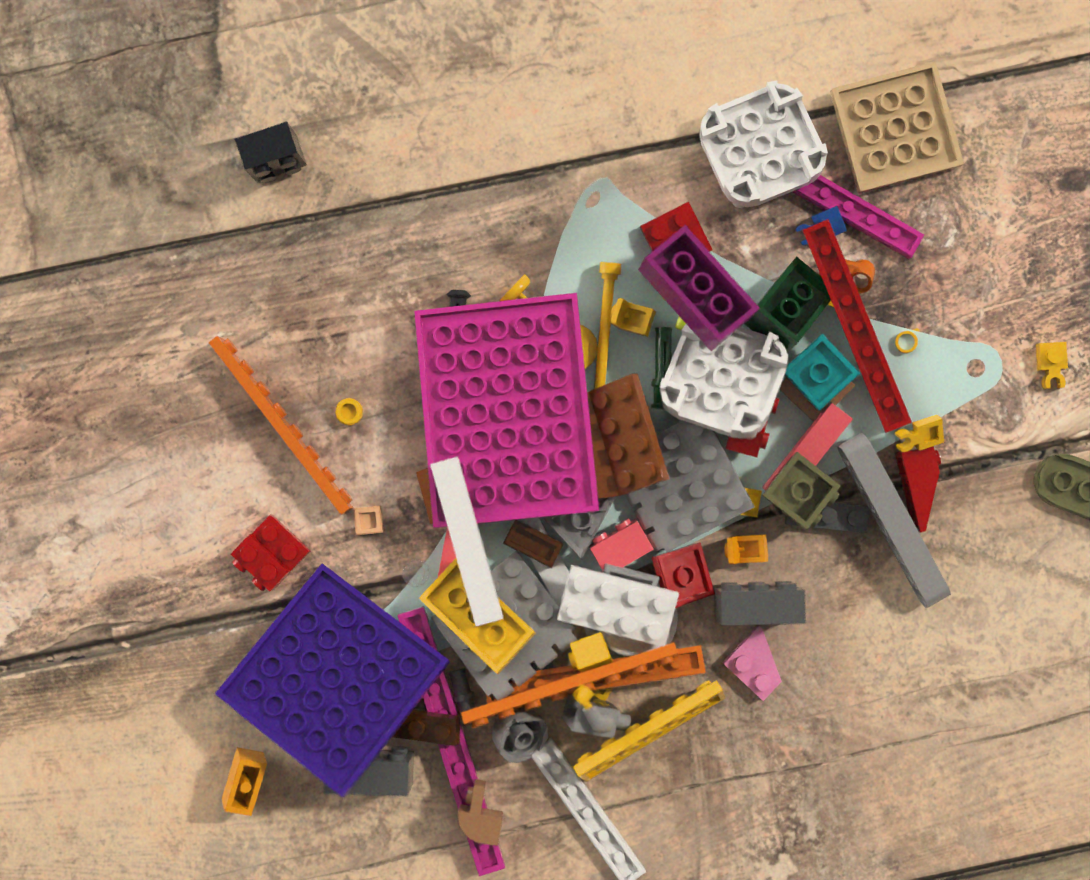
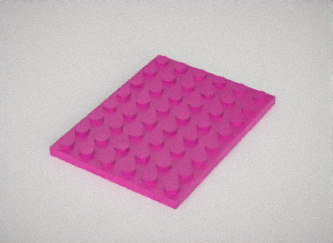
M577 293L414 311L433 528L448 527L430 464L454 457H459L477 524L598 512L599 503Z

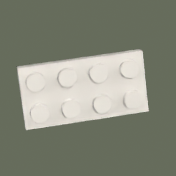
M571 565L557 620L665 646L679 593Z

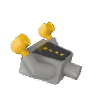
M583 684L576 689L574 694L568 695L562 719L572 731L613 738L616 729L625 731L630 727V715L620 713V710L611 702L592 698L594 693Z

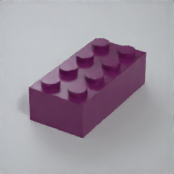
M686 225L645 257L638 269L711 352L751 319L760 309Z

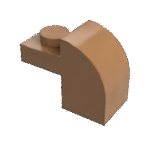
M475 779L474 787L468 786L466 804H471V806L460 804L458 820L460 827L471 840L482 844L498 846L503 811L482 808L486 781Z

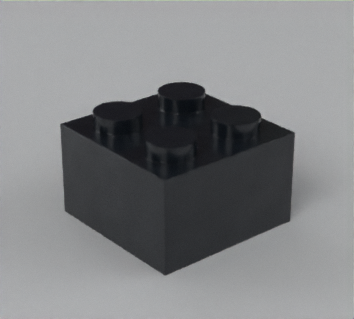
M287 121L235 138L244 169L256 182L268 183L275 180L277 175L283 173L287 175L295 174L301 171V167L307 165L298 137Z

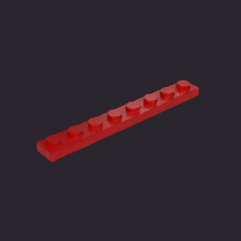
M829 219L802 230L885 433L912 423Z

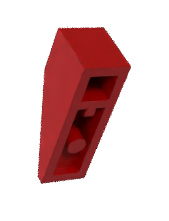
M934 446L920 451L915 448L907 452L895 453L908 512L918 532H925L927 529L940 473L941 458L939 452L934 450Z

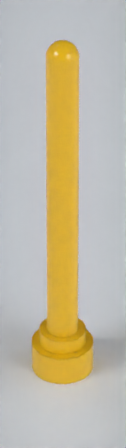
M600 262L599 273H602L601 279H604L594 389L605 385L611 327L610 313L613 305L614 282L618 279V275H621L622 264Z

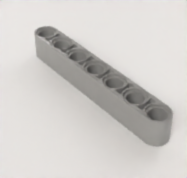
M860 433L837 446L841 458L922 605L928 608L951 595L948 585L868 438L863 433Z

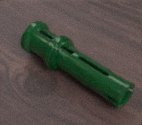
M656 327L655 379H652L651 386L654 387V403L651 404V409L664 410L660 386L662 378L664 379L671 362L672 328Z

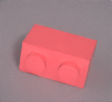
M627 518L615 525L617 530L608 535L606 532H602L593 538V543L589 545V548L602 571L604 570L605 563L624 567L654 550L636 519L630 521Z

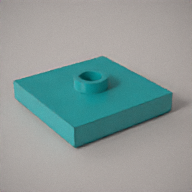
M821 334L787 365L785 377L817 411H820L860 373Z

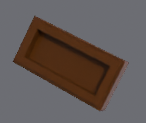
M514 520L503 544L550 568H552L564 543L519 520Z

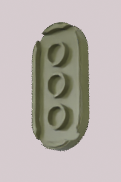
M1055 454L1045 458L1038 465L1034 474V486L1038 496L1048 505L1090 520V462L1070 454Z

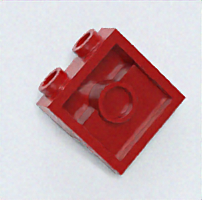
M270 514L230 555L235 558L232 563L238 570L243 573L247 570L254 576L252 582L261 591L267 589L270 592L291 573L311 550L273 514Z

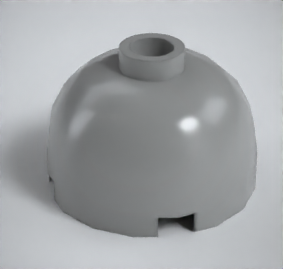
M525 707L514 710L515 715L501 720L497 717L493 725V742L499 754L508 762L519 763L532 758L530 753L534 752L536 748L540 751L548 739L549 729L543 718L533 709L526 711Z

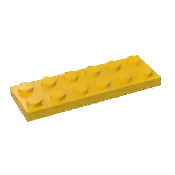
M706 681L696 688L697 693L690 697H687V695L679 697L672 702V708L665 712L663 709H660L648 717L650 721L642 726L637 723L626 729V735L622 738L607 740L601 745L602 750L592 754V752H588L577 759L578 764L573 766L578 777L586 782L726 699L721 686L717 681L713 683Z

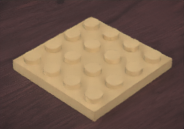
M936 61L835 87L830 90L858 194L964 165Z

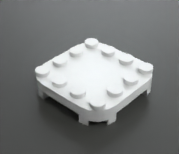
M777 80L767 82L766 87L720 106L717 103L708 108V112L703 117L699 133L701 145L723 193L735 207L743 208L761 205L811 184L822 174L828 154L826 144L821 143L802 102L803 95L798 88L793 89L788 85L779 84Z
M685 324L666 375L661 380L660 392L664 410L680 420L730 437L754 438L768 421L786 373L788 354L784 345L779 341V336L771 332L767 336L740 327L711 352L690 327Z

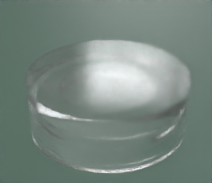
M411 560L403 568V579L409 586L420 587L428 581L430 568L422 560Z

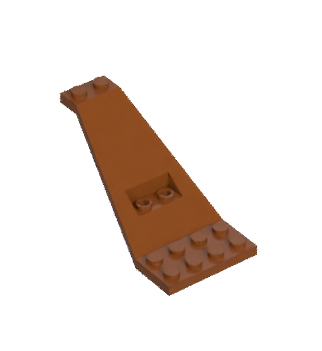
M638 373L627 375L587 392L598 498L627 495L669 480ZM428 468L416 472L430 524H433Z

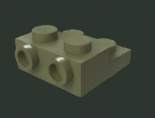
M795 452L762 496L800 527L808 529L809 527L814 528L822 519L821 511L826 505L831 506L839 496L837 491L841 485L801 454Z

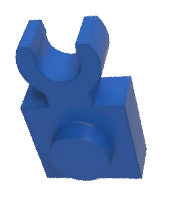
M837 206L811 216L814 224L810 226L801 224L795 228L796 232H799L829 219L835 236L847 231ZM806 239L801 241L802 245L808 244Z

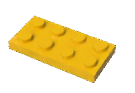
M457 558L419 597L496 674H499L536 634L499 597L504 618L476 626Z

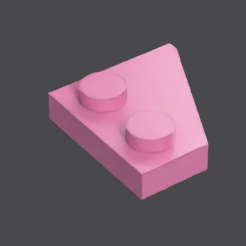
M759 625L722 662L762 701L782 682L763 629Z

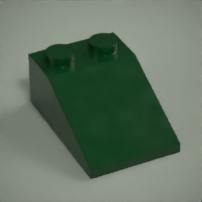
M796 256L758 301L757 305L760 309L744 325L752 331L767 336L769 332L779 336V341L784 345L788 353L801 340L831 301L822 277Z

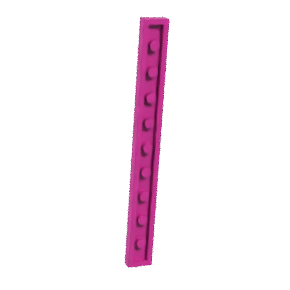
M424 606L397 615L401 624L438 651ZM443 670L423 696L427 712L459 716L445 671ZM460 722V743L456 746L438 744L458 811L460 804L471 806V804H466L468 786L474 787L475 779H478ZM483 797L482 808L488 809ZM467 837L479 877L505 869V862L499 843L498 846L482 844Z

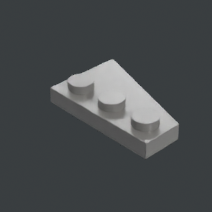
M616 496L598 498V512L549 516L544 519L582 559Z

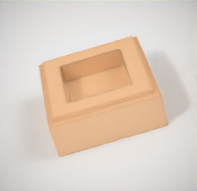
M381 506L353 508L356 535L384 532Z

